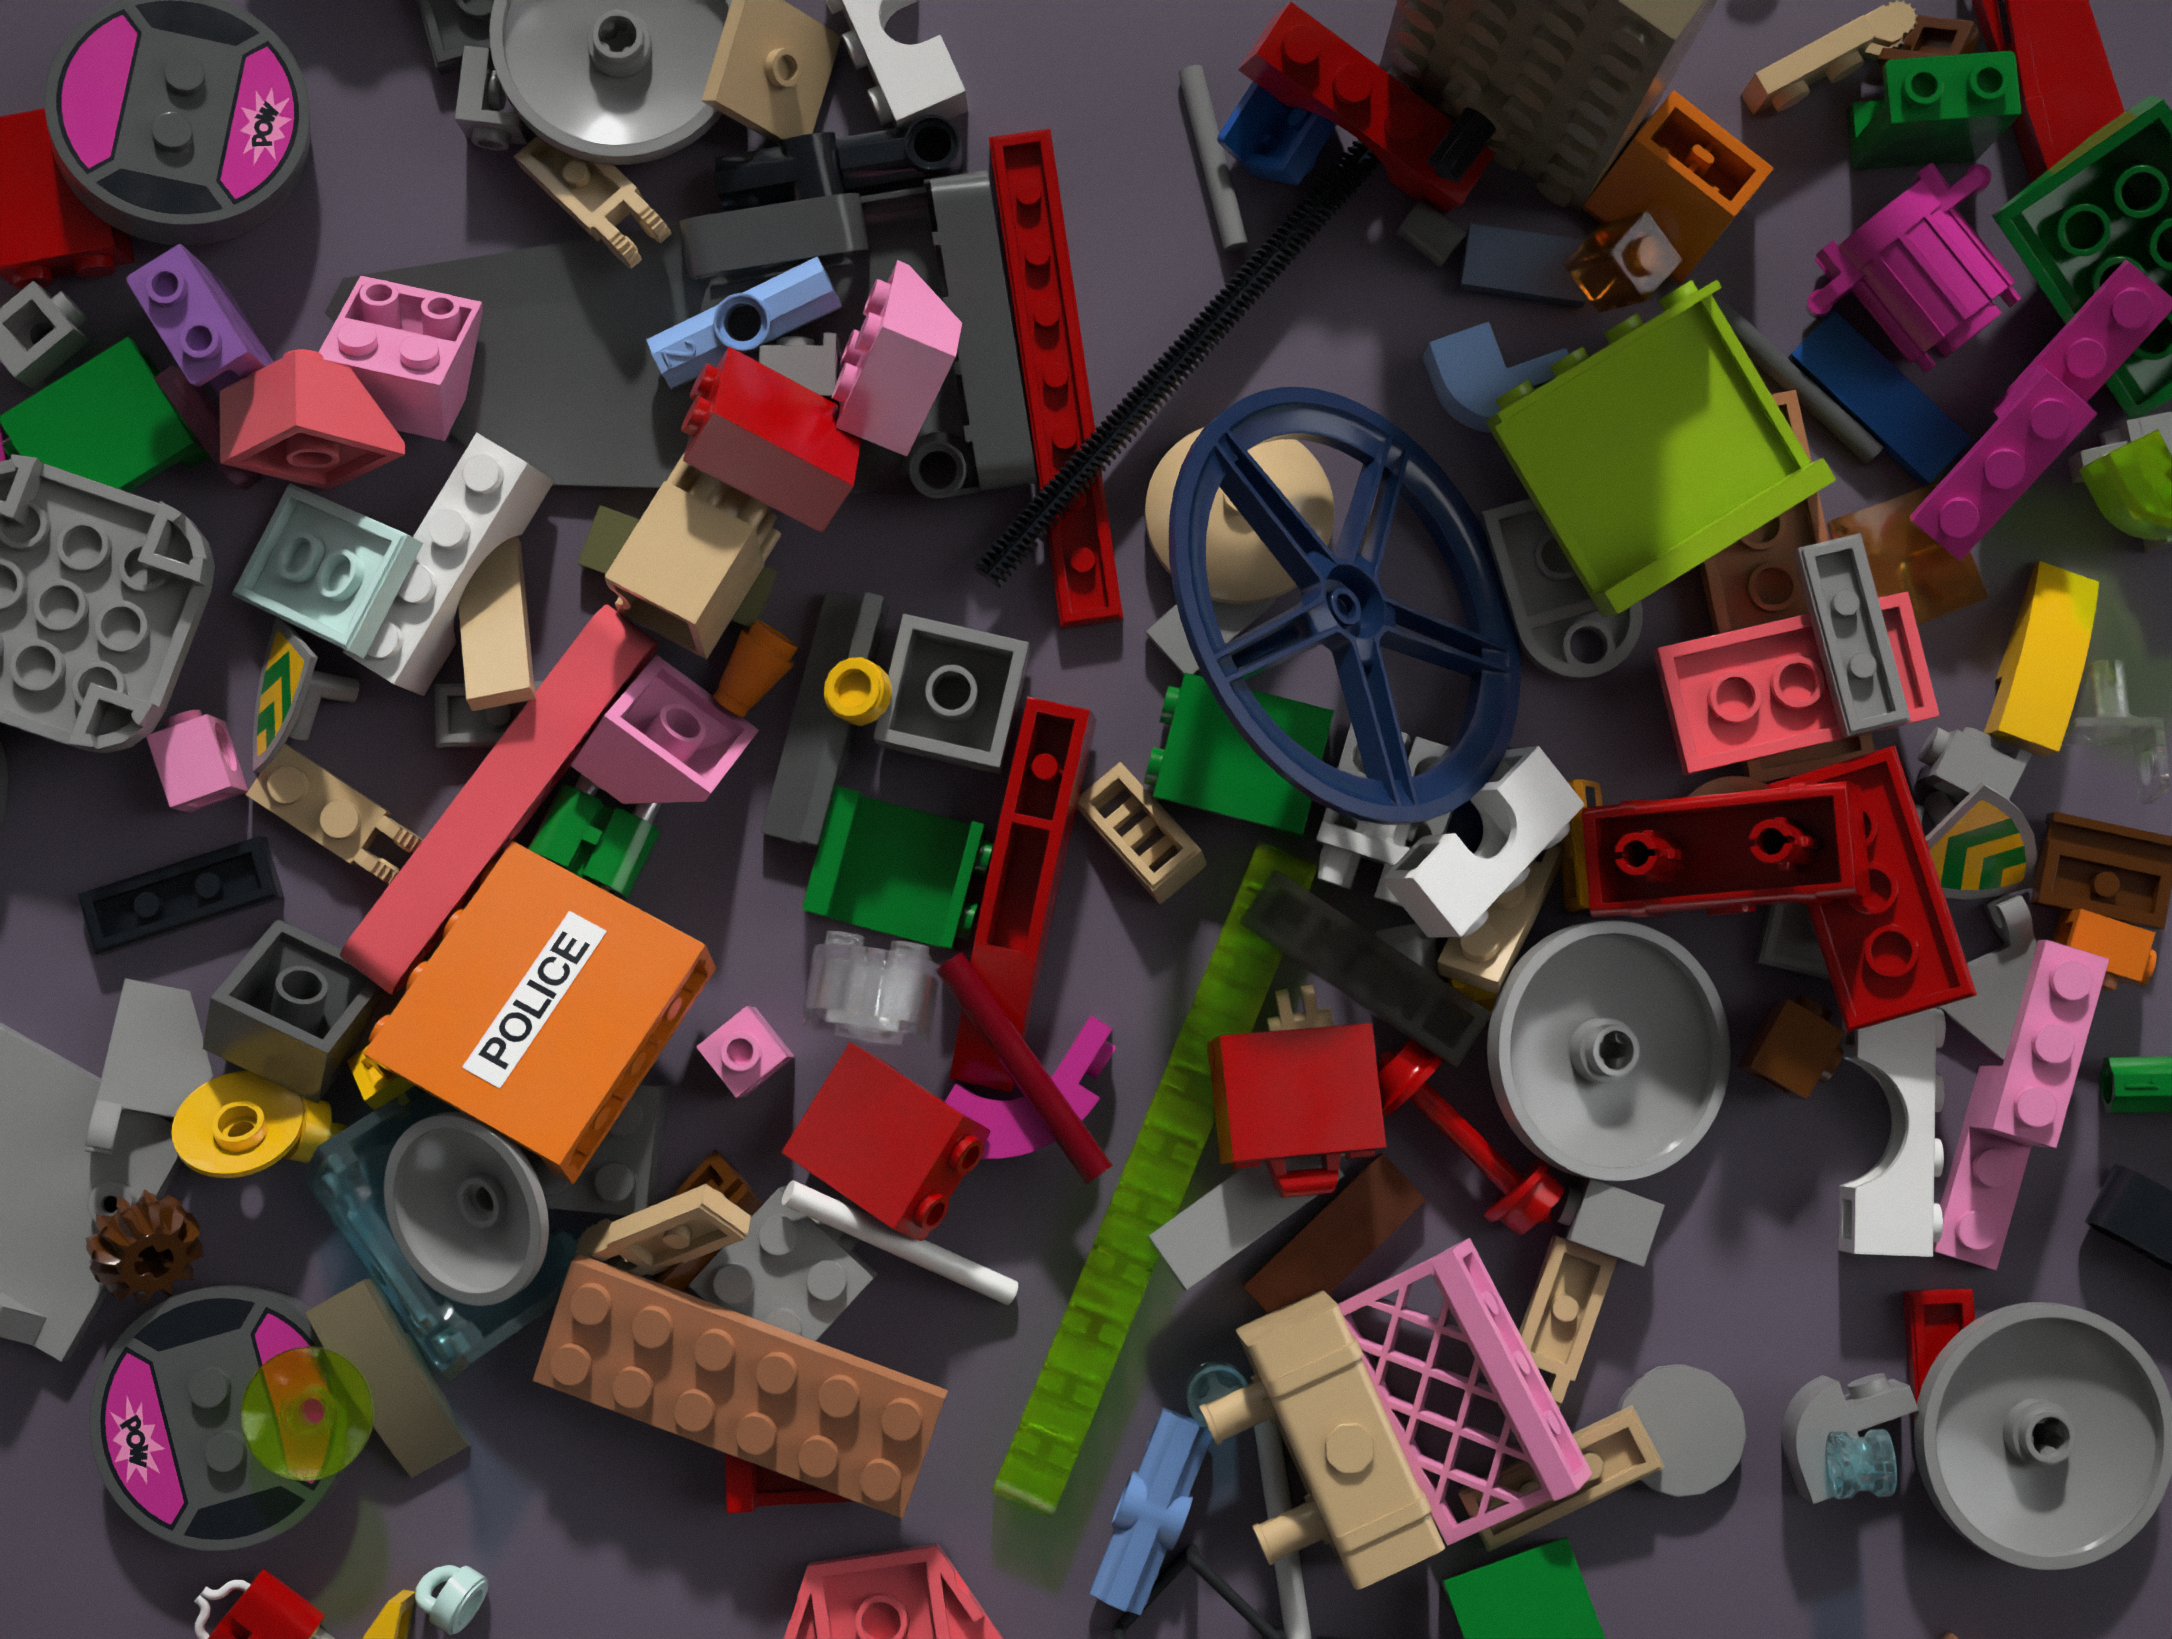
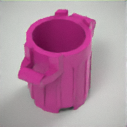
M1933 163L1928 164L1916 173L1919 177L1911 183V188L1880 210L1839 246L1833 239L1816 254L1817 257L1814 260L1831 282L1824 288L1817 289L1809 295L1806 303L1807 313L1816 319L1823 318L1828 315L1836 302L1849 292H1852L1910 364L1916 362L1924 374H1926L1936 366V363L1927 353L1930 349L1936 346L1946 359L2002 314L1993 302L1999 295L2009 308L2020 301L2022 297L2012 286L2016 281L1956 209L1970 196L1981 194L1989 185L1992 178L1991 171L1982 164L1971 166L1964 176L1952 186Z

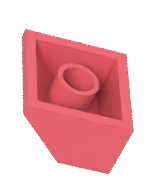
M305 349L288 351L283 355V358L260 370H254L247 377L220 390L221 464L330 491L405 455V442L352 369L348 366L323 360V355L316 351Z

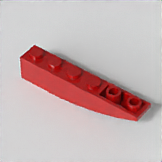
M1027 697L970 960L972 967L1024 1040L1097 722L1089 709ZM961 1009L949 1079L1013 1093L1014 1081L964 1010Z

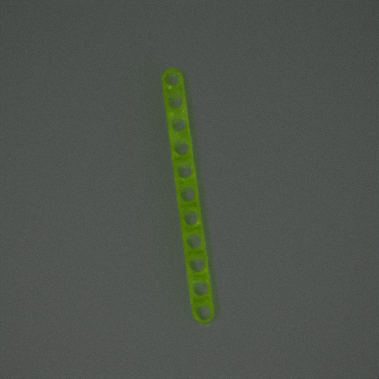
M1261 841L1258 842L993 1485L992 1494L1052 1518L1159 1258L1158 1253L1146 1237L1176 1216L1216 1119L1210 1064L1207 1057V1043L1209 1040L1220 1035L1251 1033L1318 868L1317 864Z

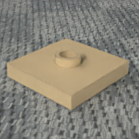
M732 0L701 101L779 146L780 141L783 139L813 134L842 36L784 0Z

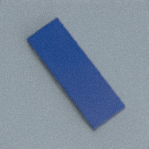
M1835 309L1788 356L1789 360L1884 446L1883 450L1923 488L1930 484L1972 440L1960 426Z

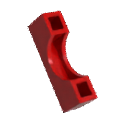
M1291 1L1271 18L1238 68V71L1286 106L1318 114L1355 136L1382 162L1387 171L1388 180L1417 202L1424 199L1442 214L1462 205L1495 152L1485 146L1457 184L1449 178L1444 180L1435 173L1436 169L1427 163V159L1454 122Z

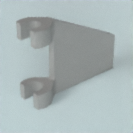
M2010 894L2002 895L1983 904L1987 917L2003 940L2004 946L1967 963L1977 996L1938 1007L2002 1062H2004L2037 945L2033 933L2031 914L2025 900L2020 895L2011 898Z
M125 978L86 1138L85 1152L107 1156L112 1155L119 1120L123 1111L174 1119L183 1101L195 1089L214 1079L207 1051L202 1049L204 1040L190 991Z

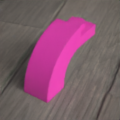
M1092 1015L1088 1018L1051 1077L1081 1121L1091 1112L1100 1097L1079 1083L1085 1073L1097 1079L1116 1049L1115 1045L1106 1040L1113 1028ZM955 1084L945 1100L947 1104L990 1129V1134L984 1143L981 1159H1003L1021 1156L1055 1142V1139L1025 1097L1011 1100H995L982 1097L960 1084Z

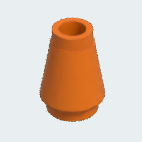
M756 619L749 631L742 629L718 684L719 687L712 697L732 713L744 718L750 708H753L795 665L792 657L799 647L772 626Z

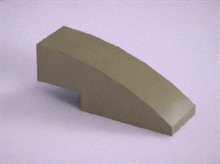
M375 1277L364 1279L304 1312L349 1391L384 1443L411 1478L471 1445L412 1332L405 1333Z

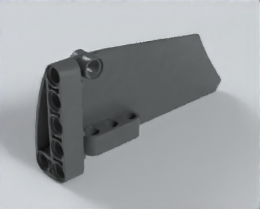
M987 170L924 180L925 186L861 197L859 193L836 194L688 218L679 221L677 225L668 226L672 234L662 243L648 236L644 230L621 233L635 244L642 258L632 269L628 268L618 259L602 239L597 242L594 238L344 277L325 311V314L335 323L360 276L386 280L482 302L483 313L466 400L449 433L467 449L477 432L553 479V485L660 488L663 482L667 481L680 458L685 453L689 435L682 432L681 427L691 405L695 401L689 396L696 379L671 390L651 354L647 339L718 305L729 295L743 293L818 256L837 293L842 308L782 337H807L814 340V345H823V333H837L844 352L854 329L861 330L866 318L863 315L864 307L876 279L888 282L896 262L899 260L910 265L962 322L957 354L908 456L861 439L854 486L849 493L924 494L930 498H947L1037 483ZM745 305L734 310L729 317L728 326L730 333L738 341L744 342L754 338L761 329V317L756 308ZM776 340L770 342L768 345H776ZM934 451H944L950 454L957 466V474L954 481L942 489L927 485L920 473V465L923 459Z

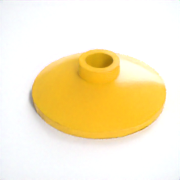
M248 1070L224 1074L204 1083L183 1101L173 1120L172 1141L180 1159L189 1168L200 1174L215 1178L248 1176L272 1166L294 1147L302 1131L303 1103L299 1094Z

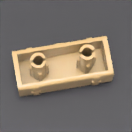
M1319 1290L1238 1327L1235 1331L1255 1374L1251 1376L1253 1383L1206 1405L1204 1403L1199 1408L1216 1445L1270 1419L1272 1425L1276 1423L1308 1495L1304 1496L1306 1503L1261 1524L1252 1525L1269 1565L1323 1539L1325 1545L1330 1543L1340 1568L1353 1588L1359 1590L1445 1549L1444 1543L1430 1514L1432 1508L1426 1494L1417 1485L1361 1358L1363 1356L1361 1347L1357 1339L1350 1333L1338 1304L1324 1290Z

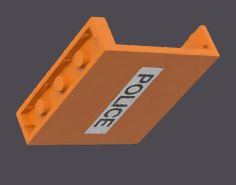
M512 841L501 858H494L486 866L480 879V888L466 908L457 910L451 916L445 926L443 940L428 961H423L413 970L406 984L405 995L391 1015H385L376 1023L369 1036V1042L371 1043L363 1054L382 1077L389 1080L394 1073L469 1117L492 1128L540 1156L551 1173L574 1185L717 968L706 944Z

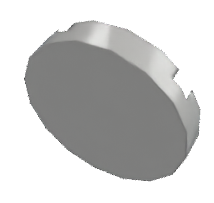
M1685 1364L1657 1366L1644 1373V1376L1637 1379L1632 1387L1629 1386L1621 1396L1616 1411L1618 1412L1631 1405L1634 1406L1664 1464L1663 1469L1640 1480L1655 1491L1676 1497L1704 1494L1725 1482L1741 1460L1747 1437L1744 1413L1731 1389L1710 1372Z

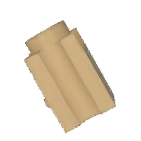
M683 454L667 481H664L604 578L608 588L619 596L615 605L620 614L707 660L763 569L764 562L779 540L781 533L772 528L778 518L772 513L773 507L684 462Z

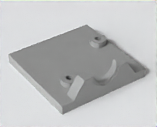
M0 1022V1337L33 1345L62 1362L72 1357L109 1292L106 1285L103 1286L101 1282L98 1283L89 1269L91 1265L89 1261L92 1258L86 1250L87 1242L85 1239L99 1233L95 1225L96 1215L113 1216L118 1212L117 1209L112 1213L108 1212L104 1207L105 1199L110 1195L116 1199L118 1196L127 1200L130 1205L137 1203L145 1189L153 1193L159 1201L164 1196L183 1161L178 1156L172 1141L171 1133L174 1119L131 1111H123L121 1113L111 1156L85 1152L86 1138L101 1078Z

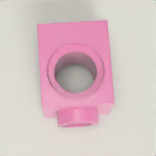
M189 710L166 718L163 721L165 729L146 736L170 808L192 813L248 792V787L225 721L208 714L202 715L201 710Z
M751 1006L743 1008L696 1046L736 1098L749 1095L795 1058L757 1008Z

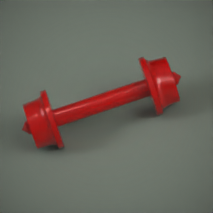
M1412 1038L1407 1040L1394 1053L1392 1051L1379 1052L1378 1065L1380 1067L1377 1070L1383 1117L1386 1118L1409 1099L1502 1191L1484 1214V1217L1489 1222L1501 1221L1518 1236L1526 1233L1536 1223L1551 1222V1208L1561 1198L1565 1189L1550 1173V1165L1538 1158L1519 1173L1426 1081L1445 1059L1440 1052L1431 1054Z

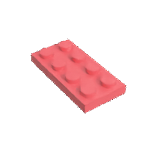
M1908 591L1880 597L1878 600L1911 721L1847 738L1931 720L1940 716ZM1809 614L1659 647L1653 651L1683 776L1843 740Z

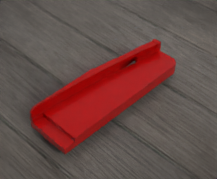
M1972 0L1988 52L2012 51L2016 56L2022 114L2012 123L2030 182L2032 183L2092 134L2125 112L2089 0H2005L2012 40L2011 43L2005 46L1998 2L2002 0Z

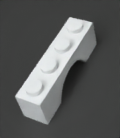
M476 432L413 538L422 542L423 545L365 657L361 658L347 650H344L343 653L394 685L424 696L457 643L454 635V619L460 598L469 580L479 565L497 546L512 537L523 534L553 485L554 480Z
M1936 1007L1847 1033L1842 1018V1030L1845 1031L1842 1037V1049L1844 1050L1842 1058L1866 1070L1879 1083L1890 1106L1892 1125L1888 1145L1875 1166L1861 1177L1839 1186L1838 1250L1853 1254L1933 1257V1242L1940 1241L1943 1230L1942 1210L1938 1203H1934V1177L1941 1176L1944 1164L1942 1142L1939 1138H1935V1112L1939 1113L1942 1111L1945 1098L1943 1077L1941 1074H1936V1048H1941L1945 1040L1946 1022L1944 1012Z

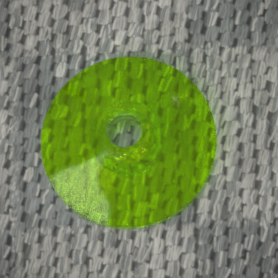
M306 1346L293 1348L269 1359L251 1378L244 1392L241 1404L242 1432L252 1454L264 1467L273 1473L298 1481L319 1480L346 1468L364 1449L374 1422L373 1396L362 1372L345 1356L322 1347ZM308 1399H316L324 1407V1416L318 1423L309 1421L304 1414V1405Z

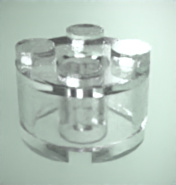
M827 931L825 944L816 945L813 949L801 1025L817 1031L820 1018L825 1020V1022L834 1023L832 1035L904 1046L906 1033L915 1034L918 1046L929 1045L940 976L936 972L940 965L932 962V957L929 956V947L906 941H891L890 950L864 946L865 937L840 931Z

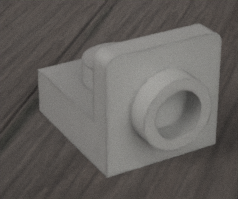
M464 45L455 120L465 137L472 139L471 142L474 145L490 150H507L510 143L526 145L529 131L521 118L516 113L495 111V109H504L507 98L497 77L490 48Z

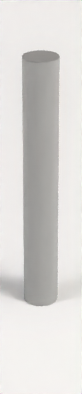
M1201 65L1188 66L1181 69L1178 74L1224 251L1239 250L1246 247L1248 241L1224 148L1217 141L1219 129L1203 67Z

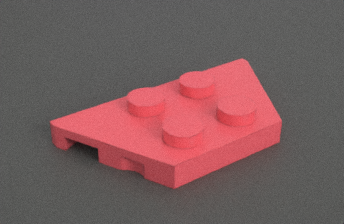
M938 1543L809 1562L783 1638L1004 1639Z

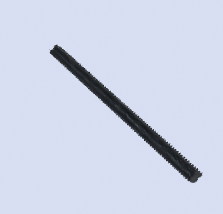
M1360 140L1352 142L1353 146L1347 148L1348 152L1342 153L1343 158H1338V163L1332 165L1333 169L1327 170L1328 175H1323V180L1316 182L1318 186L1311 188L1313 192H1307V197L1301 199L1302 203H1297L1298 209H1292V214L1286 216L1287 220L1281 221L1282 226H1277V231L1271 232L1272 237L1266 238L1267 243L1261 244L1262 249H1256L1257 254L1250 256L1252 260L1245 261L1247 266H1241V271L1235 272L1236 277L1230 278L1231 283L1225 284L1226 289H1220L1221 294L1214 296L1216 300L1209 301L1211 306H1205V311H1200V317L1194 318L1195 323L1189 324L1190 329H1184L1185 334L1178 336L1180 340L1173 341L1175 346H1169V351L1163 353L1164 357L1158 358L1159 363L1153 364L1154 369H1148L1149 374L1143 375V380H1138L1137 382L1138 386L1132 387L1133 392H1128V397L1121 399L1123 403L1116 405L1118 409L1111 410L1113 415L1106 416L1107 420L1101 422L1102 426L1095 428L1097 432L1090 434L1092 438L1085 439L1086 443L1080 445L1081 449L1075 450L1076 455L1069 457L1071 461L1065 462V466L1059 468L1060 472L1054 474L1055 478L1049 479L1048 482L1050 484L1044 485V490L1039 491V495L1032 498L1034 501L1027 504L1028 507L1022 509L1023 513L1017 515L1018 519L1013 520L1011 526L1006 527L1007 530L1001 533L1002 536L1000 538H996L997 542L990 545L992 548L985 551L986 554L981 555V559L975 562L974 569L981 576L997 587H1002L998 580L1001 579L1006 582L1005 573L1010 577L1012 576L1009 568L1017 570L1014 562L1016 561L1021 565L1022 560L1019 557L1028 558L1024 551L1033 552L1030 545L1038 546V543L1035 541L1036 538L1043 541L1040 533L1043 532L1045 535H1048L1047 526L1052 530L1054 529L1051 521L1053 520L1058 524L1059 520L1056 516L1064 517L1061 510L1064 509L1069 512L1067 503L1074 506L1075 502L1072 501V498L1080 500L1077 492L1079 491L1084 495L1085 490L1082 487L1090 488V484L1087 481L1090 480L1095 483L1093 474L1100 477L1101 473L1098 469L1106 471L1103 463L1105 462L1110 466L1111 461L1108 458L1116 459V455L1113 452L1116 451L1121 454L1119 445L1126 448L1127 444L1124 440L1132 442L1129 434L1131 433L1136 437L1137 432L1134 429L1142 430V426L1139 423L1142 422L1145 426L1147 425L1145 416L1151 420L1153 415L1150 411L1152 410L1155 414L1158 413L1155 405L1157 404L1162 408L1163 403L1160 401L1161 399L1167 403L1168 397L1165 394L1173 396V391L1170 390L1171 387L1177 391L1179 386L1175 383L1178 382L1183 385L1184 380L1180 377L1183 376L1185 379H1188L1189 374L1186 373L1187 370L1193 374L1194 369L1191 365L1193 364L1196 368L1199 367V363L1196 361L1197 358L1203 362L1204 357L1201 354L1209 356V351L1206 348L1208 347L1213 351L1215 346L1212 342L1219 345L1220 340L1217 336L1223 340L1225 334L1222 331L1224 330L1228 334L1230 330L1227 325H1230L1232 328L1235 327V322L1232 319L1239 322L1241 317L1237 314L1245 316V311L1242 308L1244 307L1249 311L1250 305L1248 302L1254 305L1256 301L1253 296L1258 300L1260 299L1259 296L1261 294L1258 290L1264 294L1266 288L1263 285L1270 288L1271 282L1268 279L1274 283L1276 277L1273 274L1279 277L1281 273L1278 268L1285 271L1286 265L1283 262L1290 265L1292 261L1290 258L1295 260L1296 253H1301L1300 246L1305 249L1307 243L1304 240L1310 243L1311 236L1315 237L1317 231H1321L1322 225H1326V219L1330 221L1332 214H1336L1337 208H1341L1342 202L1345 204L1347 197L1350 198L1351 194L1356 192L1355 188L1361 186L1362 180L1366 181V177L1371 175L1370 171L1375 170L1376 166L1381 164L1378 157Z

